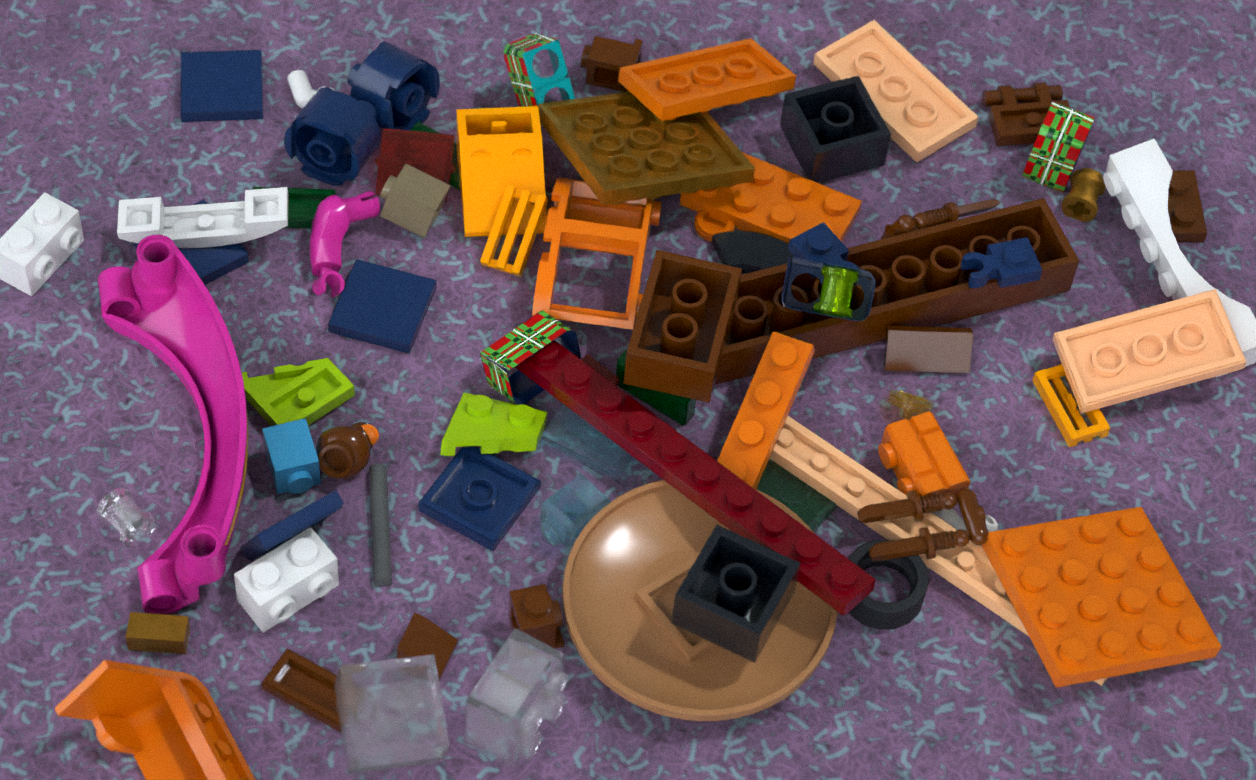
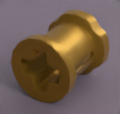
M1082 168L1073 172L1070 178L1072 188L1070 193L1062 200L1061 210L1067 217L1082 222H1089L1097 215L1098 205L1096 202L1098 196L1104 193L1106 186L1103 176L1099 171L1091 168Z

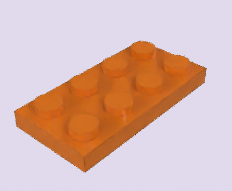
M752 38L620 67L618 82L663 121L674 120L680 116L697 112H708L714 108L730 104H741L747 100L764 96L770 97L777 93L793 90L796 75Z
M745 153L743 154L755 167L753 182L736 184L732 187H716L699 190L695 193L680 194L679 205L696 212L704 209L709 212L708 217L725 224H727L728 219L733 221L735 228L739 230L765 234L788 244L790 239L823 222L843 242L862 205V201Z

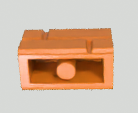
M928 411L912 416L910 420L903 419L890 423L885 427L882 442L878 446L879 457L886 469H893L898 478L897 489L907 496L908 491L916 490L919 497L937 495L938 493L943 495L946 492H951L957 497L960 490L969 489L971 481L933 413Z

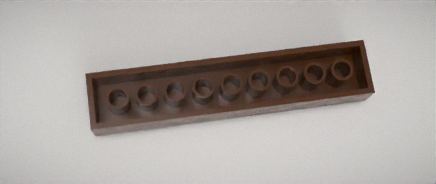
M1045 198L847 248L849 250L847 261L854 263L861 270L870 272L875 278L871 311L864 321H853L784 307L782 291L788 263L743 274L740 278L737 303L715 385L754 375L773 331L814 345L815 353L812 359L883 341L886 338V326L936 327L1068 292L1071 289L1079 259ZM1028 237L1042 268L1040 280L1000 288L995 278L990 279L983 287L969 288L968 280L970 273L979 271L976 269L961 270L960 265L965 254L978 252L985 255L990 244ZM809 273L798 275L791 285V292L794 298L801 303L814 302L819 298L822 291L820 280L817 277L813 279ZM844 281L842 293L838 296L834 294V301L840 309L853 311L862 305L864 291L859 284L854 286L850 281Z

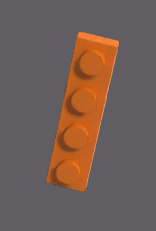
M774 331L717 460L754 489L758 487L815 353L814 345Z

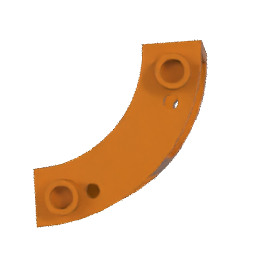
M557 177L551 200L554 201V206L548 209L543 241L551 242L549 253L542 252L541 260H539L532 316L543 310L558 320L633 330L643 298V294L640 293L649 233L651 225L659 226L662 202L646 198L626 201L618 205H603L585 181ZM562 247L633 257L625 313L553 304Z

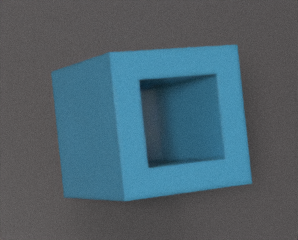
M306 418L262 428L264 451L277 494L285 492L299 494L306 492L314 485L321 484L319 459Z

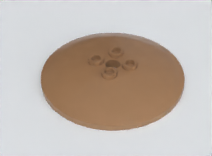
M660 480L632 489L614 499L593 516L576 539L568 556L562 590L563 611L571 640L588 668L606 686L629 702L651 712L682 720L721 721L744 717L770 708L798 690L818 668L832 640L838 612L797 581L792 598L755 663L672 624L676 592L715 526L726 527L666 481ZM757 490L759 493H761L763 496H765L767 499H769L771 502H773L775 505H777L791 517H793L806 528H808L810 531H812L809 528V526L797 514H795L784 504L774 499L773 497Z

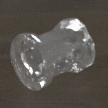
M123 487L115 489L106 495L96 510L98 518L103 523H110L120 533L122 543L130 548L135 547L149 537L157 524L155 516L151 512H143L133 502L131 492Z

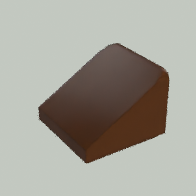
M414 613L397 647V665L440 680L458 644V639L424 616Z

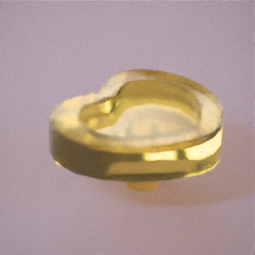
M891 390L887 399L891 404L904 409L902 418L909 420L912 412L919 414L928 411L932 412L934 406L932 401L924 397L900 390Z

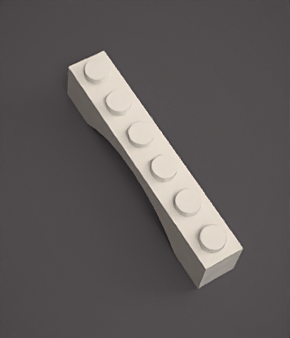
M1152 139L1109 156L1107 170L1103 175L1106 189L1111 196H1117L1122 206L1121 211L1125 224L1129 229H1135L1140 238L1141 252L1148 263L1153 262L1159 273L1160 287L1167 297L1171 296L1173 300L1214 290L1216 288L1211 286L1192 268L1174 237L1168 214V188L1173 171L1156 140ZM1216 289L1246 359L1245 367L1256 363L1255 316L1250 307L1229 298Z

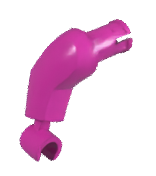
M368 191L345 199L331 195L318 205L309 239L311 271L313 275L319 277L312 285V290L316 295L320 296L326 291V283L331 287L332 298L343 291L345 286L344 279L338 273L342 266V240L351 223L374 218L380 214V203L378 198L374 197V192Z

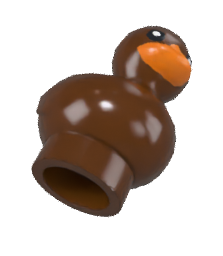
M358 422L350 427L338 426L323 432L318 438L316 446L321 470L332 478L348 479L359 474L368 464L371 454L370 449L379 438L378 430L366 422Z

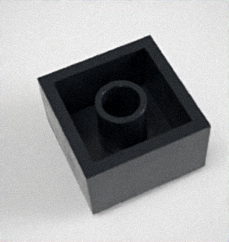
M859 76L784 95L780 127L807 179L820 183L885 166L891 133Z
M716 525L675 594L671 623L755 663L795 592L801 563Z

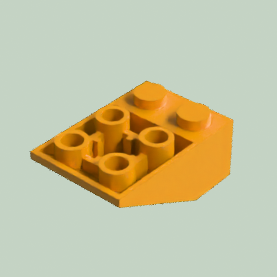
M538 106L456 109V148L465 237L489 236L507 184L521 191L524 189L531 191L534 195L546 196ZM514 199L502 235H507L519 202L517 199ZM528 203L517 235L525 234L534 208L533 204ZM546 209L537 234L544 233L547 220Z

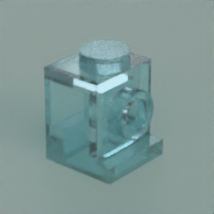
M580 474L541 503L540 530L549 543L554 546L562 543L571 551L583 528L594 515L610 504L611 501L586 477Z

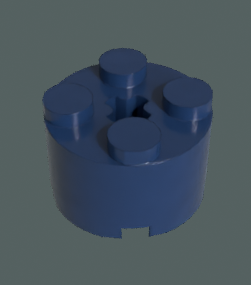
M386 41L380 43L362 64L354 65L349 72L347 80L348 84L352 86L350 96L358 101H367L376 109L377 117L375 119L379 129L403 137L418 121L424 123L428 119L431 111L426 109L430 97L437 99L440 88V77L436 67Z
M322 87L310 98L287 129L284 136L287 154L291 160L294 156L298 158L303 164L300 170L310 178L332 186L342 185L346 180L351 179L352 181L379 145L380 129L375 119L377 111L367 101H358L347 94L334 91L328 87Z

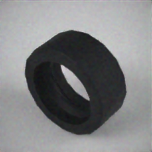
M872 540L858 546L848 556L849 560L863 570L870 567L885 566L897 570L910 583L911 590L909 596L903 600L884 603L867 596L848 612L861 624L878 630L897 629L910 623L921 611L929 584L927 567L919 555L880 561L871 560L869 549L877 543L891 540Z

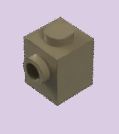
M405 164L398 177L390 175L382 189L380 198L386 201L380 216L425 238L442 209L450 185Z

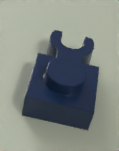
M824 222L789 241L788 251L795 258L859 269L857 265L847 261L849 250ZM829 270L830 277L835 271ZM809 273L813 279L816 278L815 275ZM850 281L854 286L858 285V283ZM843 282L836 287L835 295L838 296L842 293Z
M1028 237L990 244L985 255L978 252L967 253L963 256L960 265L961 270L976 269L979 271L970 273L968 280L969 288L983 287L990 279L995 278L1000 288L1038 281L1042 273L1041 265Z

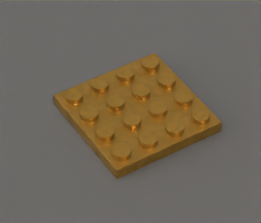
M630 92L538 104L540 123L603 205H618L626 201L646 198L657 199L665 195L695 193L704 189L732 187L736 184L753 182L755 167L708 112H697L680 116L674 120L661 121Z

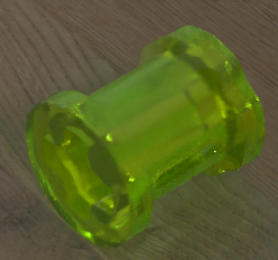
M822 267L821 275L824 276L820 300L814 304L813 310L823 314L851 318L853 310L849 308L853 284L858 282L859 273L834 267Z

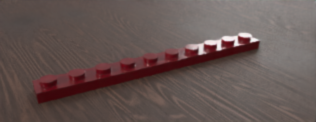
M555 340L515 367L730 531L801 563L797 581L841 615L845 616L874 590L875 578Z

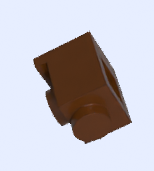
M595 36L592 46L587 44L584 46L580 67L586 69L585 84L629 92L618 82L620 67L641 63L643 40L635 39L634 44L615 39Z
M541 584L509 591L508 618L519 656L564 647L560 627L563 626L561 608L557 599H551L546 585Z

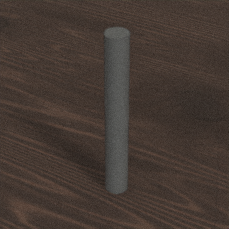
M374 464L369 467L374 585L376 587L391 586L392 566L387 468L383 464Z

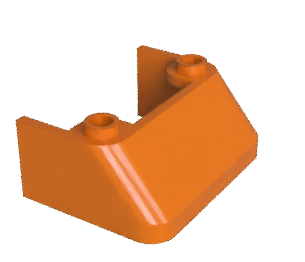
M104 660L54 708L58 716L91 720L96 729V736L99 742L110 751L133 754L145 780H255L211 694L201 681L188 673Z

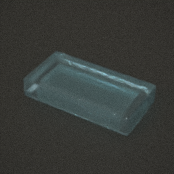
M565 405L561 407L542 434V444L615 481L619 480L634 458Z

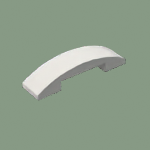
M287 187L245 190V201L164 207L161 197L119 200L117 235L119 239L139 243L150 235H164L169 237L177 248L217 247L254 240L288 226Z

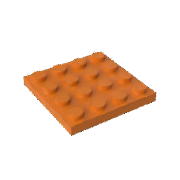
M1142 507L989 532L987 542L982 545L1056 688L1216 657L1222 647Z

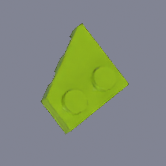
M329 358L307 361L299 366L289 364L273 367L274 374L248 378L247 372H242L245 398L270 426L306 418L307 424L310 425L355 396L354 385Z
M464 392L442 439L440 455L455 456L456 447L480 446L481 454L499 453L506 450L514 452L536 451L546 425L548 412L534 409L527 405H516L491 399L484 395H473Z

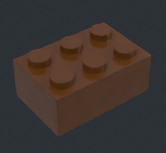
M656 250L626 353L624 384L710 403L737 303L742 268Z

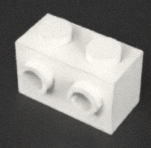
M44 192L0 238V279L33 296L84 241L79 210Z
M309 527L234 574L237 601L264 633L276 624L287 620L295 612L311 602L325 596L339 585L337 558L315 531Z

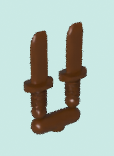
M990 199L957 206L954 202H948L942 208L919 212L914 217L904 214L899 216L893 224L886 225L885 232L880 239L955 221L959 217L983 213L999 205L1000 201Z
M971 489L960 490L957 497L951 492H946L943 495L938 493L937 495L919 497L916 490H911L907 492L908 499L867 505L857 512L860 523L913 516L915 522L924 520V513L943 511V509L950 510L958 503L967 530L959 529L955 532L951 530L930 534L928 527H923L919 529L920 536L884 541L873 545L869 549L872 561L925 554L927 559L936 558L935 551L951 549L956 546L964 547L969 543V540L975 545H983L987 542L989 535L985 523L984 508L979 505L977 496Z

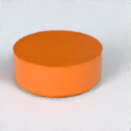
M704 209L699 210L695 216V231L701 238L712 242L713 234L735 230L733 221L727 219V224L708 217L709 212Z

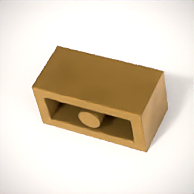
M130 612L125 637L128 650L186 654L190 635L189 617Z

